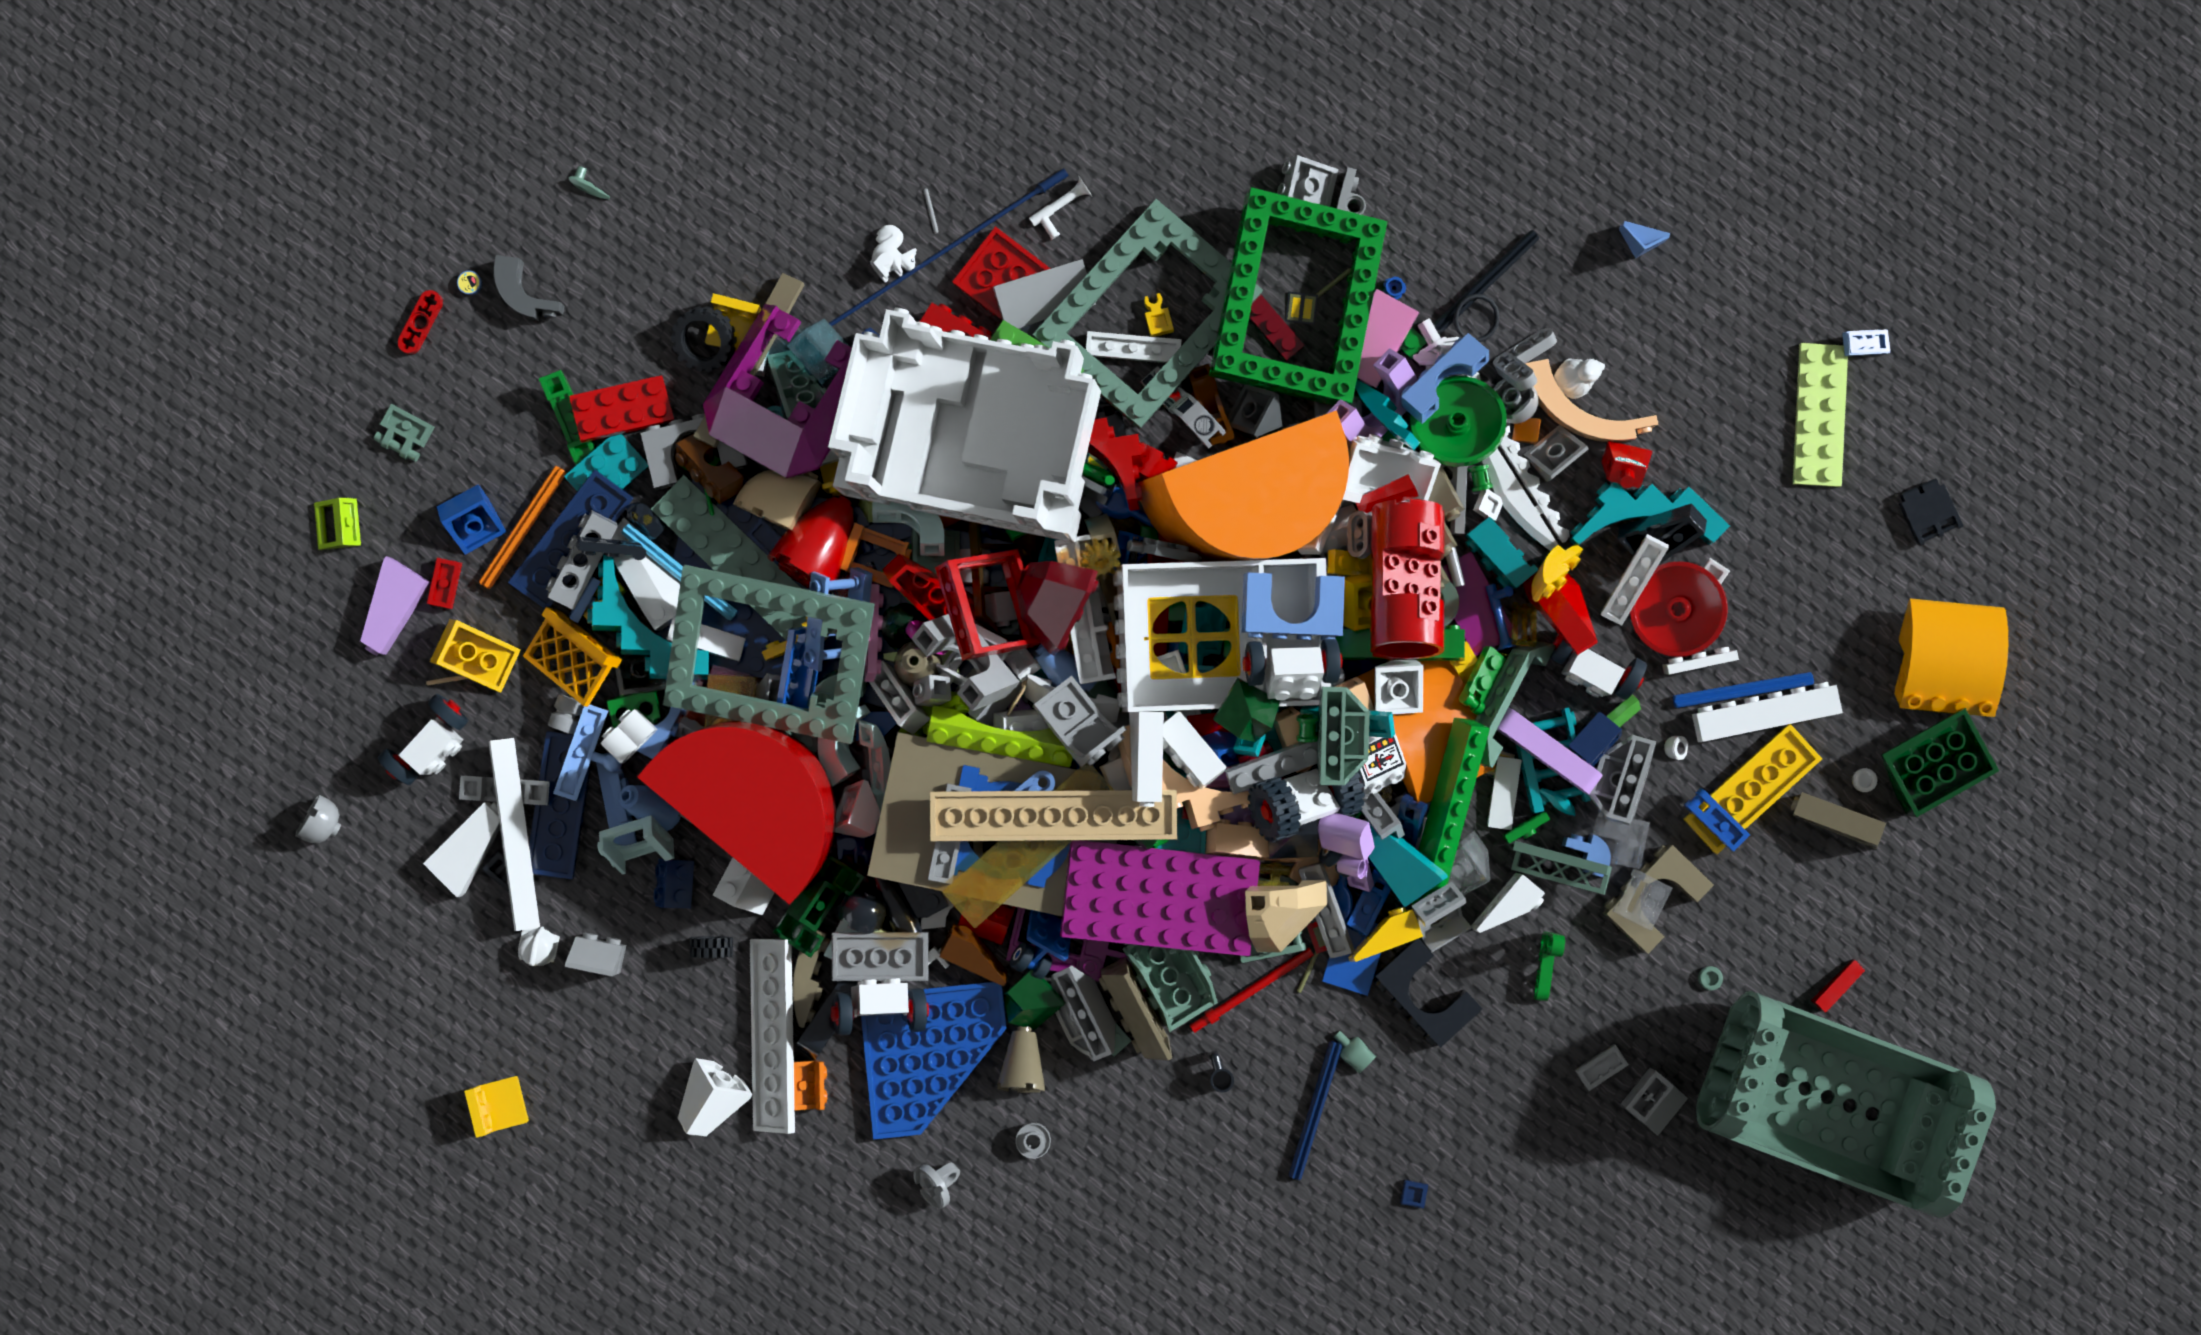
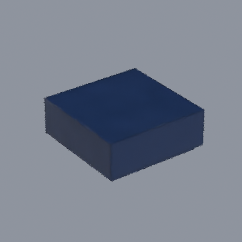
M1404 1179L1400 1204L1424 1208L1428 1184Z

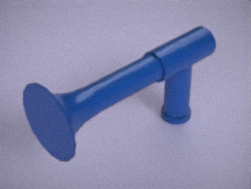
M1496 584L1485 586L1499 632L1500 644L1496 651L1520 645L1514 643L1508 634L1500 599L1513 595L1512 587L1506 586L1503 589L1497 590Z

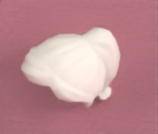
M1569 358L1559 366L1554 374V379L1560 390L1571 399L1580 398L1588 393L1594 382L1601 376L1605 364L1594 359L1583 361L1581 359Z

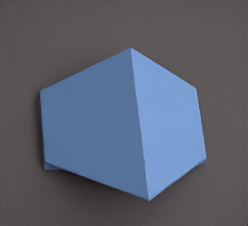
M1624 221L1619 228L1635 258L1664 243L1670 236V233Z

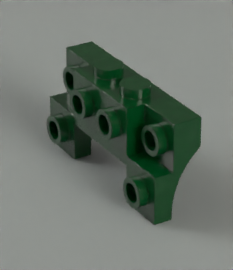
M828 854L822 868L802 893L792 902L773 933L783 940H788L789 944L811 958L820 948L821 942L824 939L823 936L816 932L840 894L842 892L848 896L853 894L860 887L864 876Z

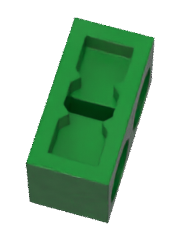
M656 688L607 700L614 728L621 723L619 720L620 716L618 715L620 707H625L631 712L634 709H638L652 724L657 723V718H661L663 715ZM642 702H650L653 705V712L649 714L643 712L641 709Z

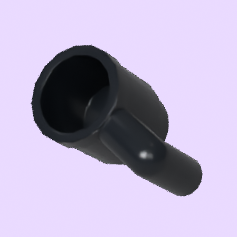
M1211 1051L1209 1057L1214 1069L1210 1075L1211 1086L1217 1092H1227L1233 1087L1234 1077L1227 1068L1222 1066L1218 1052Z

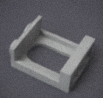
M1453 882L1448 883L1412 905L1423 935L1420 939L1431 952L1472 929L1461 911V906L1466 903V899ZM1442 917H1444V918H1443L1441 921H1439L1438 923L1431 925L1432 923H1434V922H1436L1437 920H1439V919H1441Z

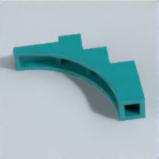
M1605 482L1596 491L1599 496L1595 501L1601 507L1599 508L1596 505L1586 515L1589 520L1584 525L1579 523L1572 529L1570 533L1573 536L1569 541L1573 545H1580L1591 534L1607 525L1622 520L1647 518L1691 503L1707 520L1705 534L1699 538L1708 545L1714 543L1730 525L1689 486L1683 490L1678 488L1670 496L1671 502L1653 484L1647 487L1642 485L1633 494L1635 497L1633 499L1618 483L1612 482L1608 484Z
M603 555V563L598 564V577H603V586H598V600H602V602H593L592 609H588L587 623H592V631H621V633L616 634V647H621V654L650 655V657H645V671H650V678L667 679L672 643L654 634L628 608L618 587L614 571L613 557ZM697 650L693 679H708L709 651Z

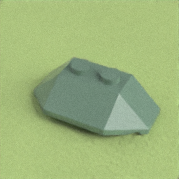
M1322 686L1318 708L1317 742L1320 785H1346L1368 761L1370 711L1347 687Z

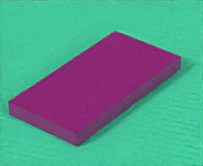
M1469 552L1458 558L1465 585L1455 587L1459 596V609L1454 621L1456 625L1460 626V629H1465V641L1468 642L1475 656L1481 654L1484 646L1495 647L1500 644V638L1485 588L1489 583L1472 552ZM1447 564L1442 568L1445 571L1449 581L1452 583ZM1501 607L1507 631L1511 638L1517 634Z

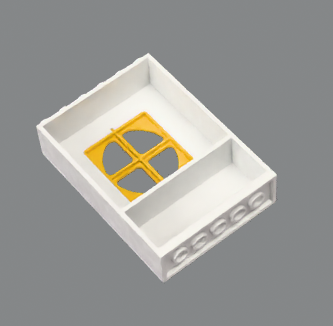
M1326 558L1122 564L1118 566L1116 572H1113V585L1117 586L1118 595L1114 596V610H1118V620H1115V634L1119 635V644H1116L1115 651L1116 659H1120V669H1117L1116 677L1117 683H1121V693L1117 694L1118 708L1122 707V712L1219 709L1237 677L1247 682L1242 664L1247 642H1261L1264 656L1268 659L1271 649L1320 647L1322 642L1321 636L1311 635V640H1298L1297 635L1287 634V639H1274L1272 634L1263 633V638H1249L1248 633H1241L1243 574L1247 572L1272 573L1271 603L1275 613L1285 622L1298 624L1306 620L1313 611L1315 604V581L1317 576H1326ZM1203 601L1222 611L1230 622V630L1228 632L1199 633L1196 630V602ZM1184 602L1187 613V631L1179 634H1155L1152 628L1158 615L1170 605ZM1200 641H1229L1231 643V650L1226 659L1216 668L1200 673L1197 668V643ZM1165 642L1187 643L1188 672L1185 674L1178 673L1163 665L1154 654V644ZM1264 677V682H1263V684L1260 685V686H1255V687H1257V688H1259V689H1261V690L1267 692L1266 682H1265V677ZM1322 680L1316 697L1307 700L1288 698L1280 700L1279 706L1319 705L1322 686L1331 687V683H1324Z

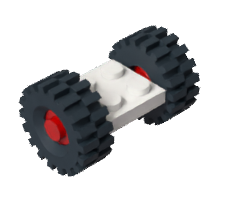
M1317 763L1311 771L1281 780L1280 777H1273L1253 784L1252 788L1248 791L1250 793L1248 795V801H1250L1248 808L1252 811L1250 816L1251 819L1255 820L1254 826L1256 829L1259 828V834L1264 836L1266 841L1276 842L1296 835L1299 832L1298 828L1308 822L1334 813L1346 816L1359 813L1363 809L1361 806H1364L1365 802L1362 799L1365 797V792H1362L1361 789L1364 788L1363 782L1360 783V774L1356 773L1346 785H1320Z

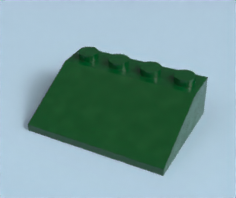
M1966 708L1959 710L1881 754L1893 790L1907 816L1916 818L1999 772Z

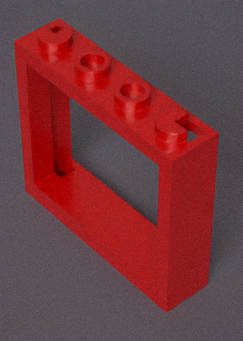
M1018 549L948 560L935 567L962 661L1031 648L1041 643L1021 619L1016 589L1024 568ZM1001 564L1024 640L981 647L959 571Z

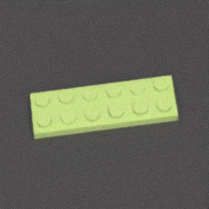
M1799 344L1793 484L1828 487L1842 486L1848 356H1845L1843 345Z

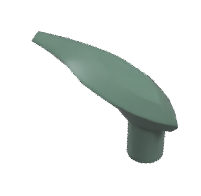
M578 166L575 176L569 177L571 183L580 190L599 198L610 199V196L595 187L591 182L584 180L587 171L584 167Z

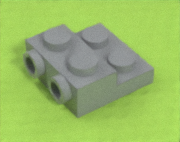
M1299 155L1286 160L1282 168V173L1285 174L1284 183L1279 185L1277 194L1330 207L1338 169Z

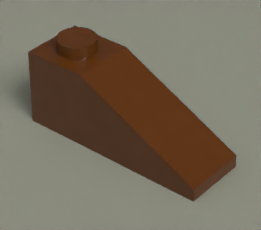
M953 923L941 945L939 957L1001 986H1005L1007 970L976 933L966 926H959Z

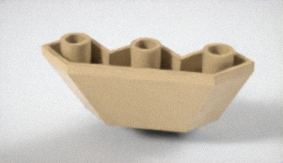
M1302 880L1298 886H1250L1245 891L1249 936L1256 951L1282 952L1327 905L1326 880Z

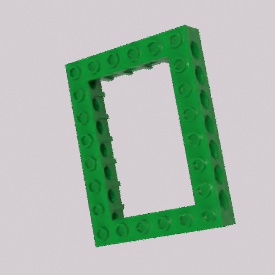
M1251 187L1244 198L1209 376L1333 406L1340 399L1349 405L1352 404L1387 221ZM1268 223L1273 226L1282 225L1294 228L1297 232L1303 230L1318 234L1317 237L1321 238L1327 236L1339 239L1342 243H1350L1357 238L1355 251L1351 255V259H1353L1351 272L1346 280L1348 282L1347 293L1342 301V304H1344L1342 318L1338 322L1340 327L1338 339L1333 347L1335 349L1333 364L1329 367L1331 374L1242 353Z

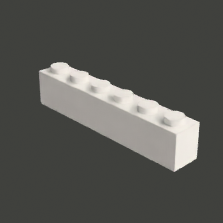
M1828 682L1814 684L1813 690L1805 691V687L1790 689L1791 694L1782 696L1780 691L1767 694L1768 699L1759 700L1758 696L1744 699L1745 704L1736 705L1735 701L1721 703L1720 709L1713 710L1712 706L1697 708L1698 713L1692 714L1697 741L1704 742L1843 713L1837 685L1829 686Z

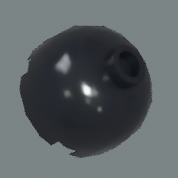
M864 887L856 889L850 896L845 894L837 910L839 919L842 921L844 918L848 921L849 928L868 934L873 933L875 929H878V931L881 929L887 912L886 904L878 892L873 888Z

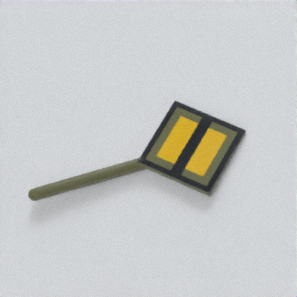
M1348 268L1315 295L1288 292L1285 321L1315 325L1318 298L1351 272V268Z

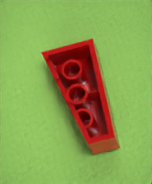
M900 553L882 569L888 581L926 618L933 620L948 614L936 573ZM965 590L974 620L976 618L974 617L973 594Z

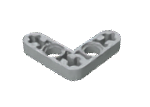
M1551 328L1541 329L1496 357L1493 365L1497 373L1518 390L1522 391L1532 388L1537 383V378L1533 369L1525 363L1556 344L1557 339Z

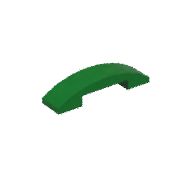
M562 370L540 377L539 381L547 400L552 405L567 440L568 449L575 465H577L595 450L593 441L581 443L579 434H573L578 432L569 396L574 394Z

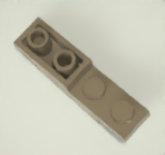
M821 930L816 931L824 937L820 948L811 958L800 951L796 962L793 998L796 1018L801 1028H805L807 1023L810 1024L814 1019L816 1010L812 1008L815 1000H820L824 989L820 987L821 981L813 978V975L818 976L822 966V962L819 961L821 952L825 953L830 939L826 938L828 933Z

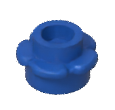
M1399 277L1388 278L1383 283V292L1396 300L1400 299L1406 291V285Z

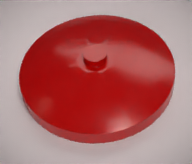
M1668 562L1657 566L1630 611V616L1637 635L1647 646L1664 655L1682 657L1701 652L1719 637L1727 620L1728 604L1722 585L1707 569L1690 562Z

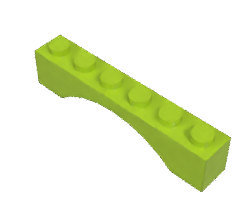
M938 706L932 707L926 742L1064 767L1071 766L1072 755L1050 728L1036 731L1004 730L977 722L955 709Z

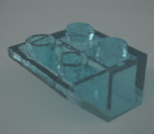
M823 319L801 332L787 347L822 385L839 370L825 361L836 340H839L846 345L848 344Z

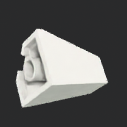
M696 1058L692 1065L678 1115V1120L686 1134L707 1136L752 1097V1093L745 1081L736 1075L732 1078L728 1073L721 1071L723 1067L715 1061Z

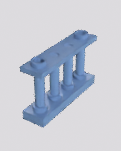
M856 567L850 568L849 579L830 580V577L818 572H811L809 589L828 594L829 590L849 588L848 598L870 603L873 573ZM808 617L805 652L803 655L804 665L819 672L822 671L823 660L840 658L842 648L824 650L825 637L820 636L823 620ZM829 634L827 637L836 636V634Z

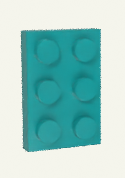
M622 434L607 438L564 477L578 491L592 471L596 469L620 488L624 489L649 466Z

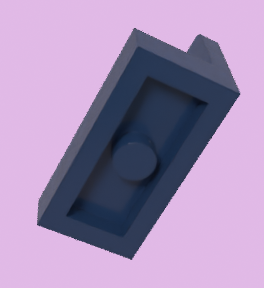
M1599 712L1569 744V748L1594 767L1621 737L1622 729Z

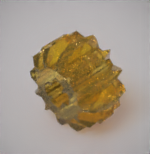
M1094 538L1092 546L1089 543H1085L1086 550L1080 551V557L1083 559L1079 563L1081 567L1098 571L1096 579L1101 574L1102 578L1106 580V573L1109 572L1115 575L1113 567H1120L1118 558L1121 554L1115 550V543L1108 544L1106 538L1099 543L1097 538ZM1102 556V561L1098 562V557Z

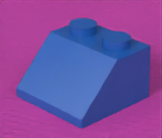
M479 484L437 506L441 523L465 555L507 532L489 498Z

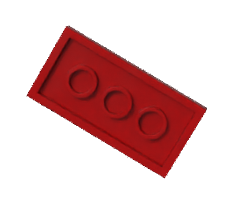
M662 375L569 396L581 443L674 421Z

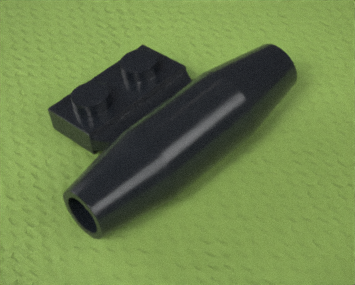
M867 876L870 887L878 892L886 904L887 912L885 918L893 932H923L918 918H928L950 906L942 891L905 883L899 884L895 881Z

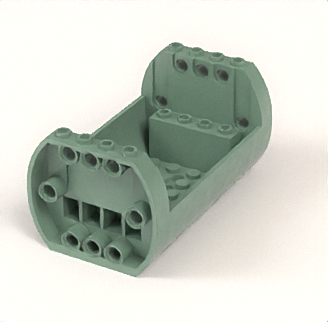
M1753 991L1742 994L1731 1006L1696 1104L1698 1124L1706 1131L1936 1218L1948 1216L1962 1204L1996 1110L1993 1088L1987 1080ZM1780 1073H1785L1788 1077V1082L1785 1086L1780 1087L1776 1083V1077ZM1802 1082L1810 1084V1092L1806 1095H1801L1798 1091V1086ZM1825 1090H1830L1833 1094V1099L1829 1103L1821 1101V1094ZM1847 1099H1853L1855 1102V1108L1851 1112H1846L1843 1108V1103ZM1870 1107H1875L1878 1112L1874 1120H1868L1865 1115Z

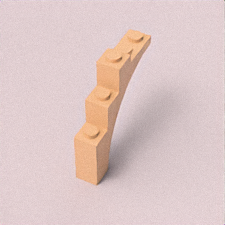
M1130 725L1125 726L1127 730L1122 734L1125 738L1118 744V748L1131 787ZM1163 760L1162 790H1177V808L1183 807L1184 802L1191 829L1199 827L1201 832L1215 828L1213 823L1221 821L1219 814L1221 816L1234 812L1233 807L1240 804L1242 809L1247 808L1248 804H1250V801H1248L1250 793L1248 791L1233 794L1232 792H1223L1209 788L1201 790L1198 786L1194 787L1189 780L1173 770Z

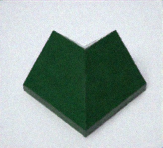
M1237 677L1213 720L1236 737L1256 742L1273 728L1280 700L1268 699L1267 692L1255 686H1250L1246 681Z
M1032 969L1003 994L1008 1022L1035 1030L1064 1006L1066 1002L1044 978L1038 979L1033 977L1034 969Z

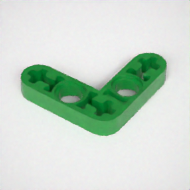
M1546 931L1542 933L1539 953L1541 964L1540 970H1537L1534 992L1535 1000L1547 1002L1549 999L1554 957L1563 956L1565 948L1564 935Z

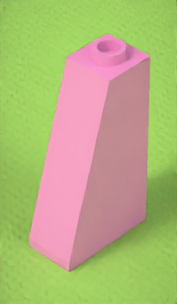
M1378 289L1374 293L1357 376L1360 379L1359 381L1371 388L1372 386L1377 388L1382 380L1373 365L1389 348L1398 352L1419 314L1415 309Z

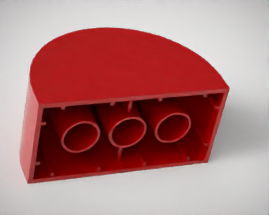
M728 721L710 725L687 734L666 746L649 762L638 776L643 783L789 905L802 893L822 868L832 847L836 826V804L831 783L814 754L802 742L783 730L742 721Z

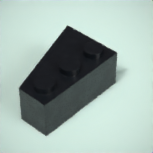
M1691 503L1621 525L1617 539L1633 556L1647 534L1668 544V550L1660 561V565L1705 534L1707 520Z

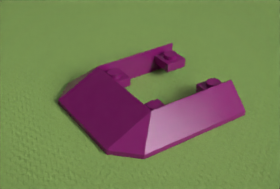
M765 304L704 401L703 407L708 432L711 437L779 475L791 478L819 469L831 450L828 445L852 347L836 340L825 361L839 369L820 402L813 409L799 401L788 420L753 402L764 383L751 375L750 372L773 335L790 342L801 321L780 310L776 305Z

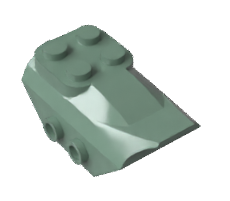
M1125 944L1123 951L1137 974L1135 980L1141 989L1145 988L1149 995L1147 997L1149 1005L1153 1010L1157 1009L1169 1032L1218 1003L1212 981L1209 978L1211 976L1210 970L1204 963L1201 964L1197 957L1199 951Z

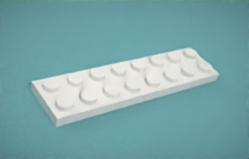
M750 939L753 1131L795 1133L791 944L788 943V940Z

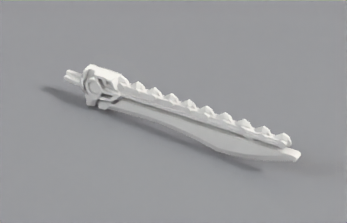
M1430 318L1417 325L1429 346L1420 350L1418 354L1413 355V359L1420 366H1426L1428 370L1435 365V361L1441 354H1446L1452 349L1453 343L1459 338H1440ZM1477 372L1472 378L1480 380V373ZM1464 374L1451 375V376H1467V377H1471V376L1464 375ZM1506 424L1505 435L1499 446L1537 506L1534 507L1498 448L1488 458L1484 459L1482 463L1483 465L1489 464L1487 469L1489 480L1493 485L1494 493L1501 498L1502 505L1506 511L1531 537L1551 551L1558 543L1540 514L1544 515L1562 543L1566 542L1568 537H1570L1569 530L1557 525L1558 520H1560L1559 512L1547 507L1548 502H1550L1549 495L1537 490L1538 485H1540L1539 478L1527 472L1528 468H1530L1529 460L1518 456L1517 453L1520 450V445L1518 442L1507 437L1508 433H1510V427Z

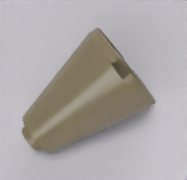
M910 641L904 644L896 653L894 660L895 672L904 684L914 687L915 681L927 675H940L936 665L937 663L942 665L941 655L936 653L926 657L915 642ZM918 657V664L911 665L912 660Z
M1017 1027V1031H1012L997 1082L998 1090L1009 1092V1088H1011V1090L1021 1093H1041V1091H1045L1037 1036L1035 1032H1031L1030 1027Z

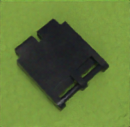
M1936 478L1919 485L1922 494H1920L1917 487L1900 494L1902 503H1899V506L1918 546L1924 545L1925 541L1936 536L1940 538L1944 536L1945 532L1954 528L1960 529L1963 527V523L1945 484L1939 485ZM1952 521L1954 522V524H1951L1945 528H1941V526L1946 525ZM1934 530V533H1931V534H1929V535H1927V536H1925V537H1922L1923 534H1926V533H1928V532Z

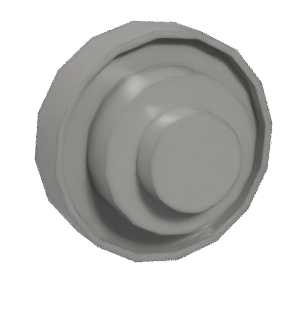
M1031 1122L1025 1124L1016 1135L1017 1149L1027 1158L1036 1159L1042 1157L1050 1147V1133L1040 1123Z

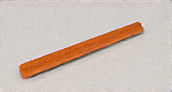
M554 466L479 580L481 585L488 589L492 588L566 475L563 469Z

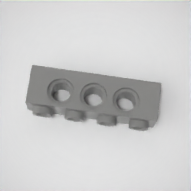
M591 510L589 515H583L579 523V527L582 529L578 536L585 537L587 533L593 532L598 535V538L611 539L618 525L616 522ZM576 535L572 536L568 544V548L571 550L567 557L562 556L557 565L559 572L556 578L551 577L546 586L548 598L572 610L575 609L604 554L596 552V555H586L587 561L584 564L575 563L573 560L574 556L581 553L575 546ZM568 574L574 575L576 582L573 585H566L562 581L563 577Z

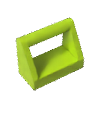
M335 498L314 503L318 550L361 546L357 499ZM333 506L336 541L327 543L324 507Z

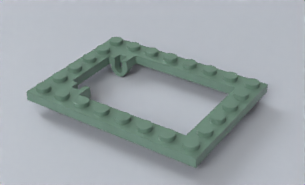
M1155 199L1033 333L1032 337L1049 348L1052 347L1053 341L1069 340L1074 342L1084 358L1082 365L1083 373L1092 376V379H1095L1101 390L1100 396L1138 429H1141L1215 346L1231 262L1160 201ZM1171 244L1216 283L1211 292L1207 293L1202 299V302L1212 309L1213 312L1144 389L1137 394L1067 333L1142 251L1154 261H1157ZM1257 284L1255 286L1252 303L1263 292V289H1261Z
M684 565L682 567L663 705L851 744L853 742L875 604ZM705 596L822 619L820 636L827 637L829 634H836V639L843 641L834 696L827 692H814L811 694L809 709L692 685Z

